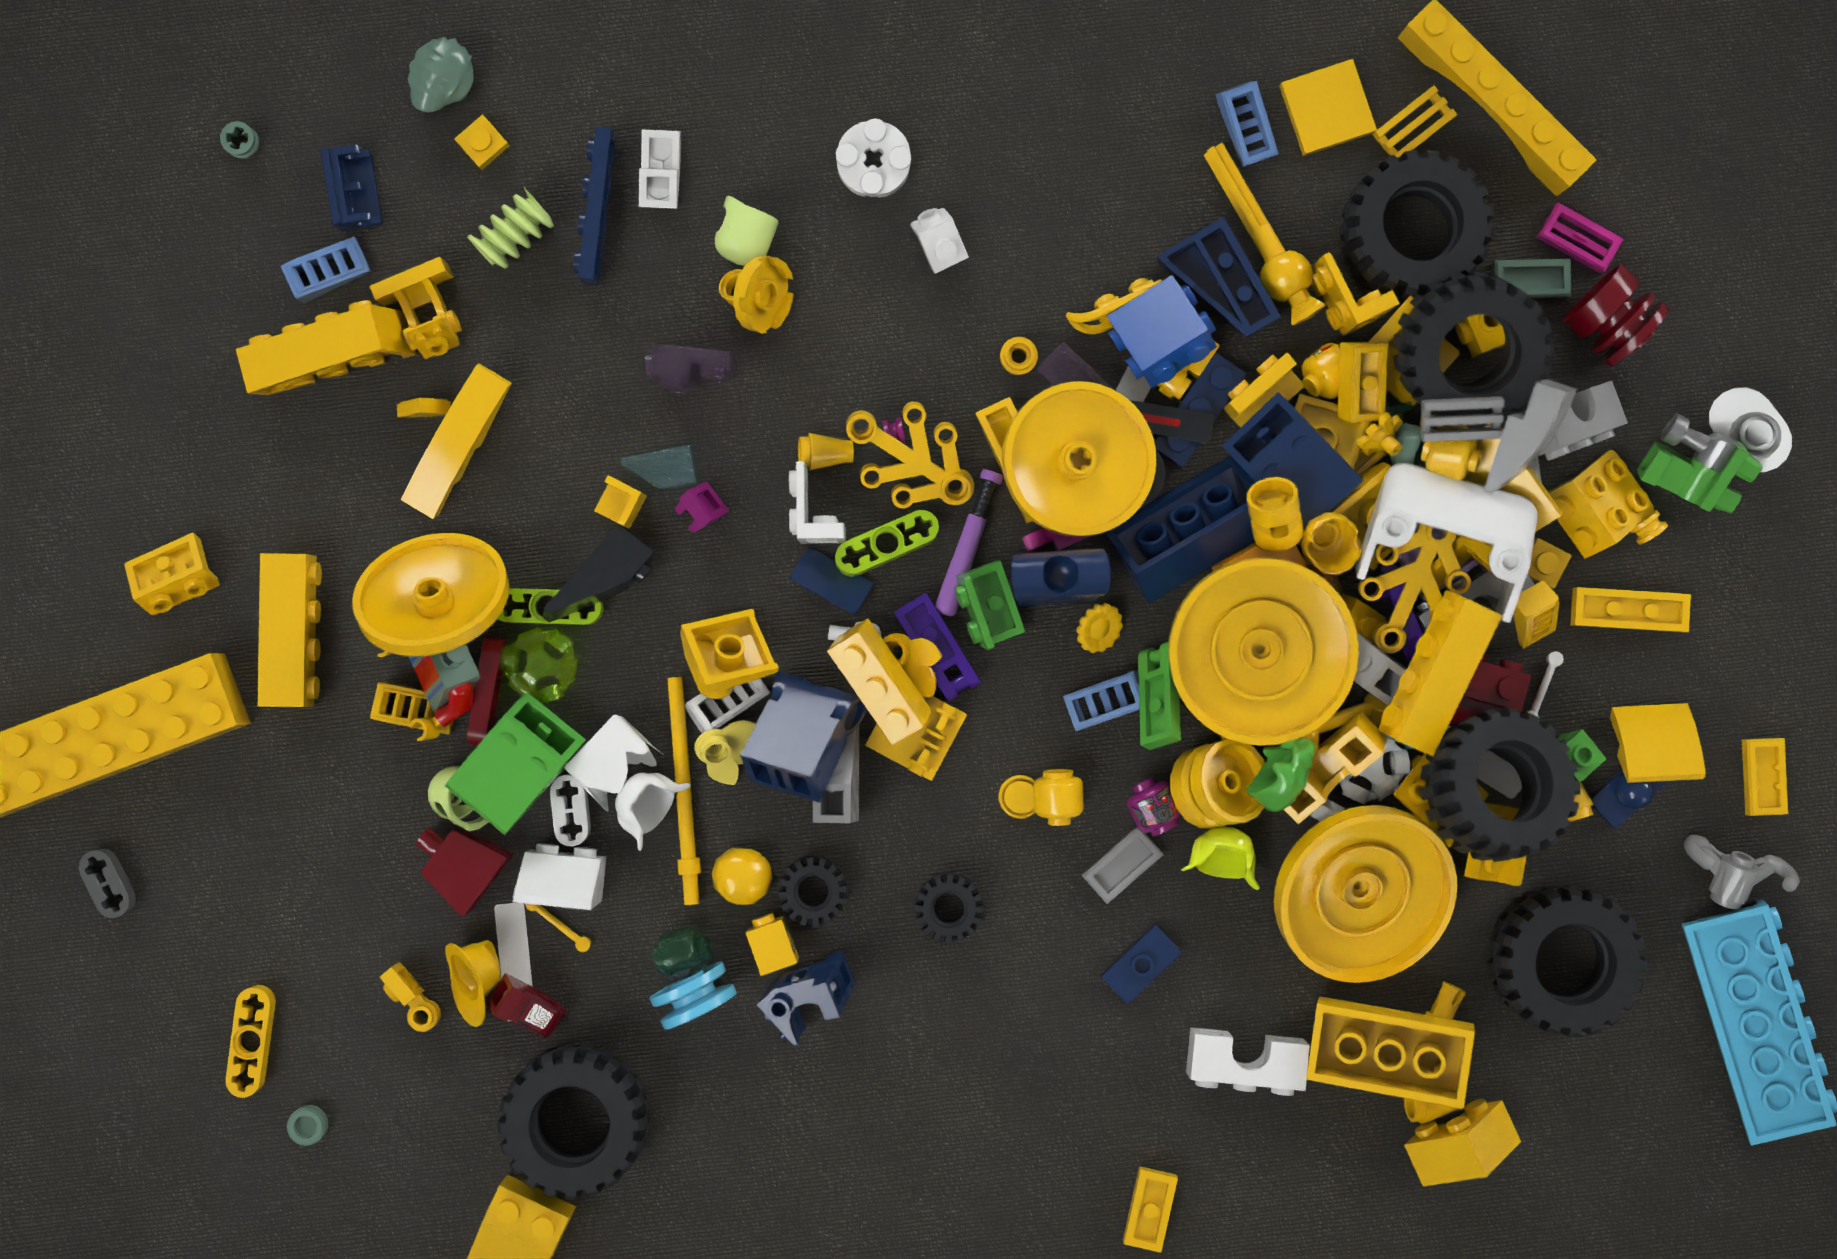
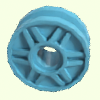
M722 961L706 966L703 970L700 969L693 972L696 974L691 977H682L657 991L649 998L653 1007L671 1003L674 1008L660 1020L664 1029L679 1026L699 1017L736 995L737 991L733 984L722 985L716 988L713 984V981L722 976L726 971Z

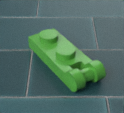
M1169 641L1161 644L1159 649L1151 647L1140 651L1138 654L1140 745L1149 750L1181 741L1179 693L1170 672L1168 660Z

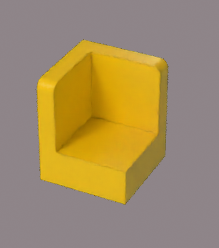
M607 475L604 482L608 485L594 511L630 529L647 496Z

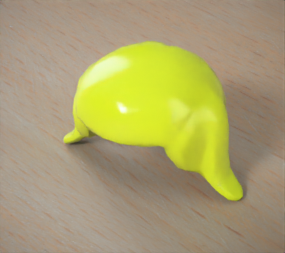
M1217 827L1200 835L1193 844L1189 864L1181 869V871H1186L1196 867L1199 871L1215 877L1245 878L1252 888L1260 889L1255 880L1256 855L1252 840L1247 834L1236 828Z

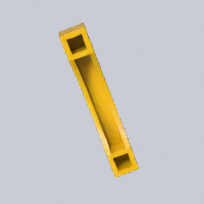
M1432 0L1398 36V39L1424 65L1455 83L1485 109L1514 143L1529 170L1556 197L1568 189L1597 160L1437 0Z

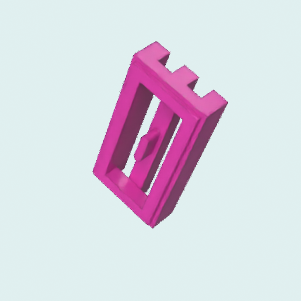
M1559 202L1554 204L1550 215L1543 223V228L1536 236L1541 241L1600 274L1607 270L1623 241V238ZM1560 216L1610 245L1609 249L1558 222V217ZM1551 229L1567 237L1568 239L1574 241L1575 243L1583 246L1584 248L1590 250L1591 252L1597 254L1603 259H1598L1597 257L1589 254L1581 248L1573 245L1565 239L1550 232Z

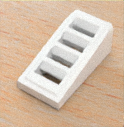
M760 678L748 682L755 693L751 697L747 695L741 685L734 686L733 690L742 702L739 705L735 704L730 695L721 698L729 710L725 714L722 713L712 698H708L702 693L685 704V710L700 732L704 733L711 729H719L770 694ZM702 703L706 704L716 719L712 723L709 722L699 707Z

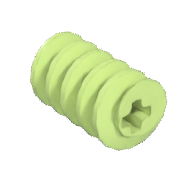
M526 189L527 199L517 194L512 196L516 209L505 204L501 206L505 216L504 219L494 214L490 216L494 227L492 230L482 224L478 227L482 235L481 240L472 235L467 236L492 266L497 264L506 269L508 267L505 257L506 253L516 259L520 257L516 244L529 249L531 247L527 236L529 233L540 239L542 237L539 228L540 223L549 228L554 226L549 214Z

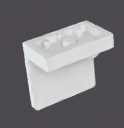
M796 461V471H789V492L792 494V497H796L797 509H790L789 511L790 532H792V535H797V539L801 544L845 542L846 527L844 523H838L836 516H813V523H808V468L804 461Z

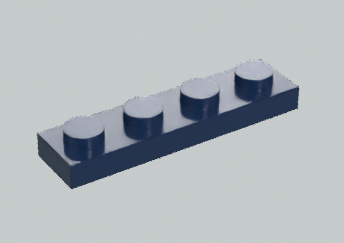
M597 126L595 138L590 137L587 144V160L592 161L590 175L584 176L582 186L583 198H587L586 213L581 212L578 219V235L583 236L581 250L575 251L573 261L574 273H578L580 281L583 284L599 286L616 136L611 128Z

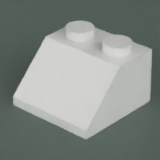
M537 843L536 849H530L524 853L513 902L591 910L602 902L607 856H598L597 849L574 847V853L559 852V845Z

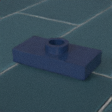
M1154 923L1100 976L1128 1005L1182 951Z

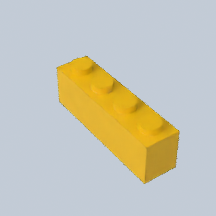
M260 553L258 707L314 706V699L319 697L320 681L315 676V661H318L320 658L321 647L319 639L315 638V625L321 619V605L316 600V585L321 583L322 569L320 563H317V556L309 554Z
M1445 590L1442 599L1437 602L1434 608L1433 617L1424 635L1417 642L1416 652L1407 670L1400 677L1399 687L1390 705L1383 712L1382 722L1378 730L1401 743L1434 756L1502 615Z

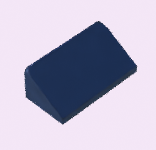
M809 546L789 577L790 580L854 616L858 613L874 584L860 575L850 577L842 574L837 569L834 560Z

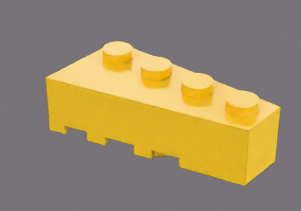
M360 301L349 305V311L341 314L337 312L320 314L315 317V323L306 326L303 323L292 324L283 327L282 334L273 337L266 334L250 338L249 345L236 349L247 393L268 396L315 383L314 375L316 374L318 378L337 377L348 374L347 366L349 365L351 367H364L368 365L369 367L385 364L384 356L401 355L402 358L417 355L416 350L412 351L403 334V330L409 328L404 312L372 305L371 301Z

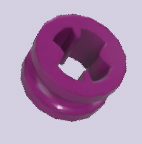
M901 417L896 418L894 423L882 420L884 431L906 445Z

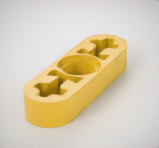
M254 985L245 989L236 1000L225 1081L229 1092L240 1098L249 1097L259 1091L264 1085L276 1001L273 992L263 985ZM257 994L258 1001L264 1002V1007L256 1011L254 1022L244 1024V1020L247 1021L253 1018L254 1007L249 1005L247 1000L255 997ZM257 1021H263V1024L255 1023V1022H257ZM245 1031H253L259 1036L260 1046L256 1051H248L242 1046L241 1037ZM257 1058V1062L254 1061L248 1065V1077L254 1078V1082L245 1088L243 1087V1081L237 1079V1075L245 1072L247 1060Z

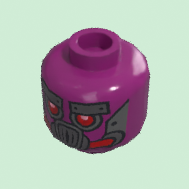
M1150 777L1131 787L1135 794L1128 798L1126 805L1141 832H1151L1154 837L1180 823L1178 817L1181 814L1176 809L1172 799L1169 782L1160 781L1155 783L1153 778Z

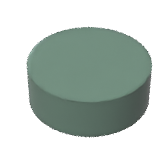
M314 1105L300 1107L290 1115L287 1122L288 1135L295 1143L303 1146H309L323 1138L328 1129L327 1115L321 1108Z

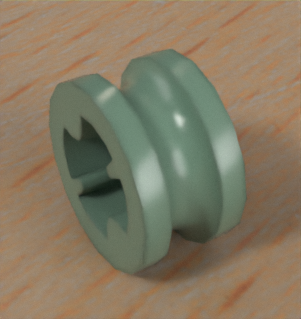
M233 121L227 124L220 134V142L223 148L239 159L252 157L260 145L257 133L246 123L240 121ZM240 132H242L248 138L247 143H241L239 149H237L238 146L232 143L233 137H239Z

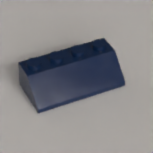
M1232 456L1227 457L1139 509L1118 527L1104 532L1131 580L1148 603L1153 602L1254 542L1251 517L1247 504V492L1256 482Z

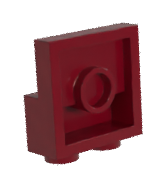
M1483 654L1449 726L1453 727V724L1493 709L1500 711L1509 708L1522 712L1531 675L1522 673L1523 665L1515 662L1500 660L1499 666L1486 663L1487 655Z

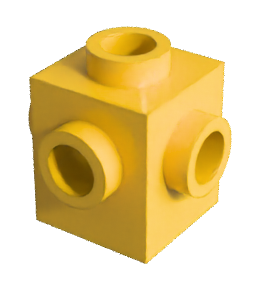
M1484 314L1474 315L1461 320L1455 325V332L1459 341L1463 345H1467L1472 358L1505 345L1503 327L1491 316Z

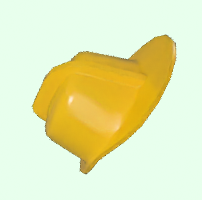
M489 940L472 943L461 948L456 944L449 943L446 945L445 953L450 969L454 1001L464 1020L469 1025L478 1027L483 1024L485 1019V997L501 980L500 965L494 945Z

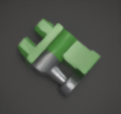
M1675 413L1664 427L1660 439L1673 446L1681 441L1695 450L1696 453L1690 459L1655 441L1637 468L1640 479L1653 486L1658 485L1675 493L1681 498L1699 505V507L1708 512L1714 507L1728 513H1733L1742 495L1737 490L1729 487V483L1735 475L1751 483L1761 471V463L1748 453L1741 442L1721 433H1713L1708 436L1689 428V419Z

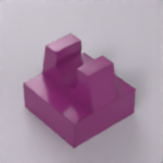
M707 481L686 491L678 498L680 502L675 508L678 515L688 511L692 516L694 522L688 527L692 533L720 520L729 512Z

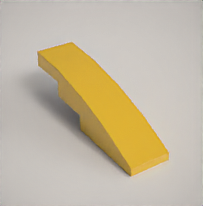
M480 363L475 366L427 447L401 498L402 501L432 519L439 516L453 485L461 480L475 449L482 445L512 384L510 381Z

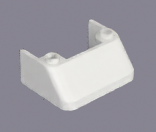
M1409 463L1395 464L1385 473L1361 546L1362 553L1355 564L1356 576L1365 580L1377 543L1389 547H1399L1406 544L1412 538L1417 522L1493 544L1489 556V566L1496 577L1505 580L1496 610L1502 615V621L1510 623L1530 566L1538 518L1537 510L1529 499L1499 489L1489 492L1484 490L1485 485L1464 479L1454 480Z

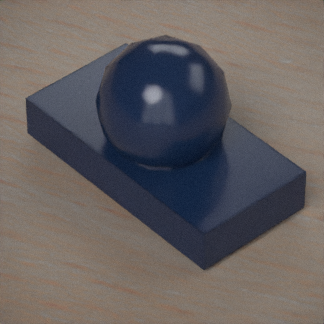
M1621 768L1590 796L1594 803L1592 807L1611 828L1616 829L1637 809L1648 805L1654 794L1668 781L1627 783Z

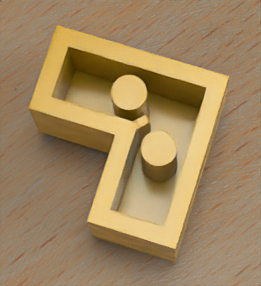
M1478 1099L1464 1106L1465 1112L1446 1124L1437 1125L1435 1121H1431L1415 1129L1416 1134L1404 1146L1423 1187L1487 1177L1521 1143L1502 1100L1486 1103L1485 1099Z

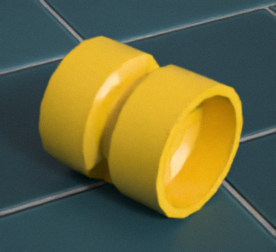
M1272 477L1260 480L1252 485L1247 492V504L1251 517L1253 539L1256 544L1264 550L1283 551L1299 543L1303 537V523L1298 490L1295 484L1285 478Z

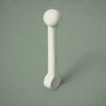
M1550 652L1547 655V670L1531 710L1528 711V713L1538 718L1537 713L1555 668L1563 663V655L1560 652Z

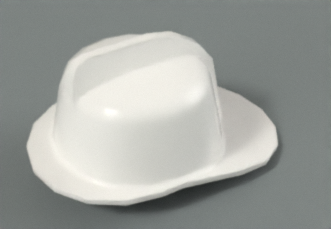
M1747 387L1733 388L1723 392L1714 400L1709 411V425L1713 433H1721L1744 444L1748 453L1761 463L1762 469L1760 472H1767L1778 468L1788 458L1792 449V434L1784 419L1763 394Z

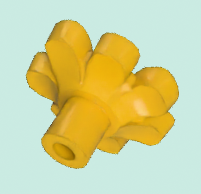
M1385 412L1378 419L1379 425L1375 423L1370 425L1366 430L1368 435L1360 437L1357 441V445L1362 448V452L1366 455H1371L1375 450H1379L1380 452L1386 451L1390 456H1395L1403 447L1395 438V433L1399 431L1400 426L1403 424L1401 418L1398 415L1391 417L1388 412Z

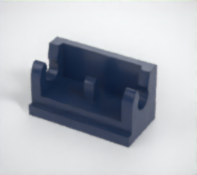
M360 145L320 149L332 224L342 232L383 225L371 151L369 149H361Z

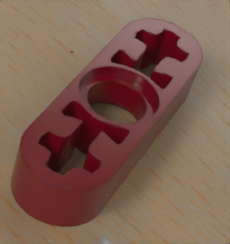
M486 636L483 641L478 666L479 679L474 689L473 705L467 730V744L478 746L494 727L507 651L506 639Z

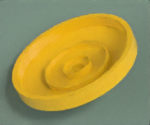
M1267 557L1249 558L1229 563L1216 569L1199 581L1187 594L1176 612L1168 644L1170 672L1176 689L1187 708L1203 725L1213 732L1230 740L1250 745H1276L1297 740L1327 722L1342 705L1351 689L1357 671L1359 656L1357 631L1353 618L1336 590L1319 575L1299 564Z
M1379 805L1346 809L1317 823L1290 850L1279 871L1274 891L1276 921L1286 943L1295 955L1314 972L1342 982L1361 983L1381 980L1412 966L1427 954L1440 939L1451 919L1456 903V869L1452 856L1443 841L1416 816L1398 808Z

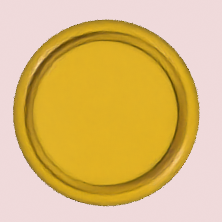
M1014 775L1003 782L998 798L1000 806L1006 814L1014 818L1023 819L1035 813L1034 779L1026 775Z

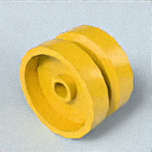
M1230 739L1196 746L1184 751L1175 761L1170 775L1171 796L1176 809L1187 822L1198 828L1212 829L1224 827L1226 825L1245 823L1256 818L1264 809V806L1247 793L1246 787L1252 783L1262 765L1265 764L1264 759L1250 744Z

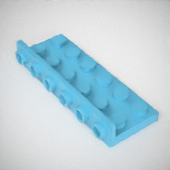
M1763 899L1756 900L1753 906L1681 924L1750 1145L1837 1126L1833 1113L1837 1112V1100L1832 1089L1826 1090L1822 1076L1828 1075L1827 1068L1821 1053L1815 1054L1811 1044V1040L1817 1038L1810 1017H1803L1799 1003L1805 1002V997L1799 981H1792L1788 967L1793 966L1794 962L1787 943L1780 944L1776 930L1782 929V923L1776 907L1769 908V905Z

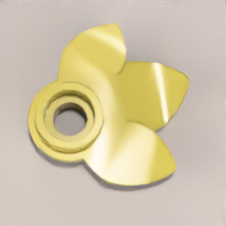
M745 720L736 721L727 725L722 730H708L697 738L695 742L696 755L701 761L706 763L707 773L712 779L723 784H736L739 774L738 765L743 764L740 754L756 723Z

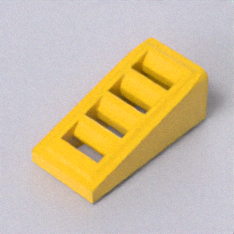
M1544 580L1520 593L1513 613L1519 645L1523 649L1556 631L1559 599L1557 594Z
M378 682L370 719L410 727L411 722L418 718L421 700L427 699L424 690L389 682ZM396 693L392 714L386 713L390 694ZM406 696H411L408 717H404L402 712ZM427 701L424 717H434L432 707L429 701ZM453 722L446 727L441 725V733L450 735Z

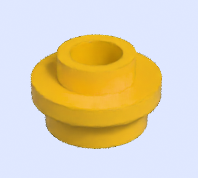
M1024 337L1009 339L1003 345L1000 352L1002 366L1006 371L1014 375L1029 373L1035 367L1038 359L1036 346ZM1016 350H1021L1025 353L1026 360L1022 363H1016L1012 359V353Z

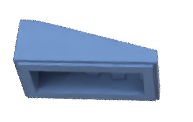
M1257 81L1247 82L1215 94L1220 112L1242 167L1279 154ZM1244 96L1247 97L1248 103L1234 108L1233 100ZM1252 110L1253 118L1238 122V115ZM1255 125L1258 126L1259 132L1243 137L1242 130ZM1263 139L1265 146L1250 152L1247 151L1246 145Z
M355 237L281 265V269L294 297L303 304L372 272ZM349 252L356 268L348 269L342 253ZM334 258L340 274L334 275L328 262L329 259ZM318 264L326 278L322 281L319 280L314 270V266ZM303 271H305L311 284L306 287L299 275Z
M1138 670L1064 695L1063 698L1075 732L1139 710ZM1127 681L1135 699V703L1132 704L1129 703L1123 683ZM1114 687L1121 708H1114L1108 688ZM1096 692H1099L1106 713L1101 715L1093 695ZM1081 697H1085L1092 717L1086 720L1078 700Z

